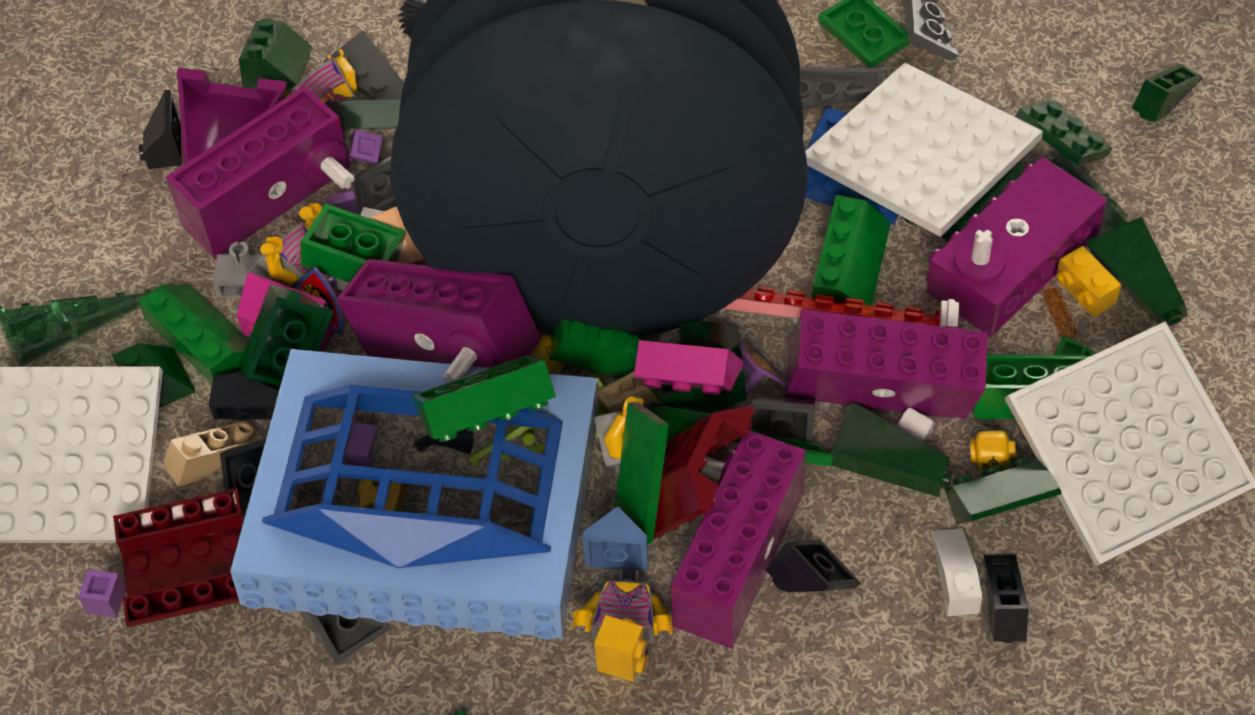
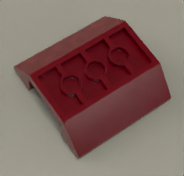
M748 406L712 413L667 440L654 539L657 537L659 539L662 538L665 533L677 530L680 525L686 522L691 523L696 517L702 514L706 515L713 508L716 501L713 497L718 485L700 473L708 461L705 456L708 454L710 456L713 455L722 446H729L738 437L743 438L752 427L750 420L755 411L754 408Z
M237 488L113 516L116 543L123 560L127 596L123 597L127 628L239 603L230 572L245 519Z

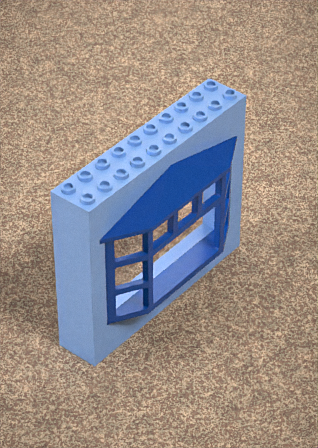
M291 349L230 570L240 605H245L252 609H260L261 607L275 608L282 612L303 611L317 616L332 614L341 615L347 619H356L358 617L370 618L383 623L399 621L413 626L427 624L437 625L443 629H454L456 627L471 629L479 633L494 631L503 632L509 636H519L522 634L536 636L545 640L552 638L562 639L595 440L596 425L594 417L599 415L597 378L549 374L556 397L547 400V406L535 410H530L529 407L518 410V415L511 419L500 420L498 417L487 421L488 423L497 424L487 477L483 479L343 465L356 410L419 416L411 395L448 383L443 380L442 376L451 364ZM470 366L463 377L489 368ZM315 406L345 409L340 424L309 431ZM507 425L548 429L543 455L505 440ZM338 438L330 464L299 471L305 445ZM502 453L540 467L536 495L497 480ZM346 477L380 481L374 508L333 505L339 478ZM328 478L321 504L289 511L296 484ZM396 482L432 486L426 514L385 510L390 484ZM443 487L484 491L479 518L467 519L437 516ZM495 493L533 507L528 537L489 521Z

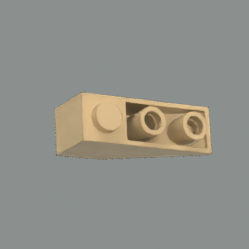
M244 420L172 439L169 443L163 467L178 487L194 483L221 467L220 453L263 440V438L249 420Z

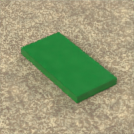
M631 402L627 406L615 508L618 506L646 534L647 544H652L669 424L640 403Z

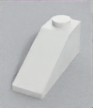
M963 528L931 531L947 616L978 614L982 602V592L977 567Z

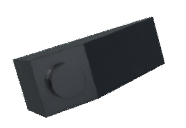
M234 373L214 375L209 407L214 419L272 420L279 391L256 380L246 378L245 375Z
M984 555L989 621L993 642L1013 643L1015 641H1027L1029 608L1016 555Z

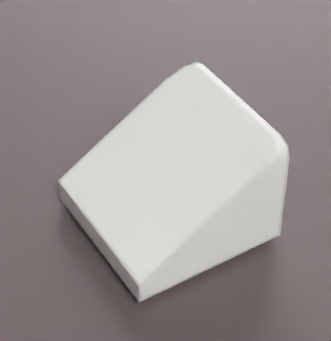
M909 407L896 427L925 443L933 433L934 421Z

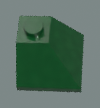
M697 320L679 323L680 344L729 349L742 360L737 326Z
M138 343L112 354L117 367H160L162 369L159 408L195 393L181 361L172 347Z

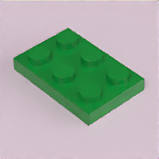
M842 0L818 15V23L868 68L875 67L911 44V41L908 40L907 31L871 0Z

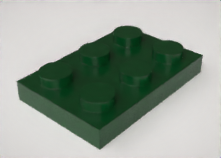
M1050 100L1019 108L1015 116L1042 130V139L1076 166L1103 159L1113 149L1105 142L1101 135L1093 133L1086 128L1082 120L1064 111L1063 106L1058 102Z

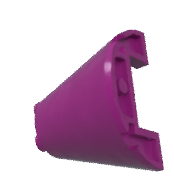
M178 67L177 79L184 163H188L279 103L286 93L287 83L259 78L257 89L243 88L240 86L211 83L205 71Z

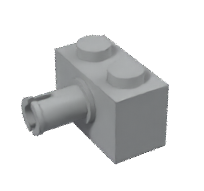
M239 242L233 243L229 248V255L217 254L212 281L217 298H241L245 279L249 272L271 280L269 272L257 263V260L263 254L249 255L248 246L244 242H241L242 249H240Z

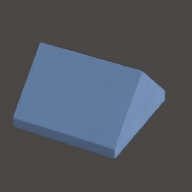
M618 506L582 532L585 567L632 568L648 571L647 536Z

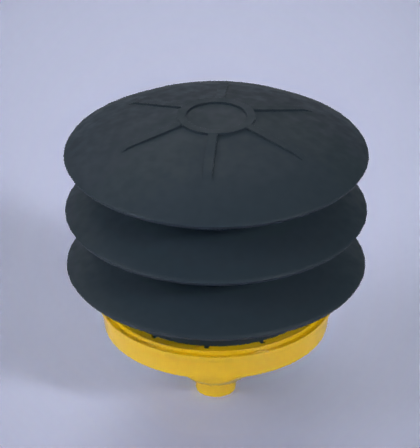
M427 0L416 22L410 43L407 74L402 88L399 120L393 137L391 153V181L396 206L403 225L415 247L434 269L512 275L537 330L552 334L556 326L565 319L572 322L580 321L585 325L615 329L641 337L656 335L678 329L679 323L702 320L734 302L758 283L778 261L799 223L806 196L807 158L803 142L804 120L800 96V61L789 22L777 0H645L647 5L603 0Z

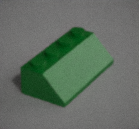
M836 195L813 283L812 298H816L817 294L833 296L834 301L846 302L847 298L863 300V305L872 306L891 222L865 200Z
M160 285L138 301L145 321L211 384L214 375L236 374L241 370L239 363L249 339L191 285Z
M530 354L411 395L428 436L434 440L439 439V442L457 437V432L469 428L470 431L485 428L488 426L487 421L498 417L500 420L516 417L518 410L529 407L530 410L545 407L548 405L547 400L556 397L545 360Z
M987 354L985 392L973 408L974 418L1016 420L1004 399L1005 397L1090 356Z

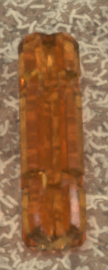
M1055 287L1045 290L1043 298L1046 305L1050 306L1048 310L1056 328L1059 327L1058 333L1060 338L1062 336L1070 339L1075 338L1077 330L1074 323L1070 322L1072 318L1064 300L1061 299L1060 290Z

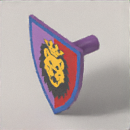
M314 267L291 288L326 300L328 308L333 311L331 320L334 332L343 334V315L333 290L337 285V281L331 276L325 279L320 271Z
M745 339L739 342V348L745 356L742 358V368L748 375V378L745 380L746 396L752 392L765 375L786 386V377L763 354Z

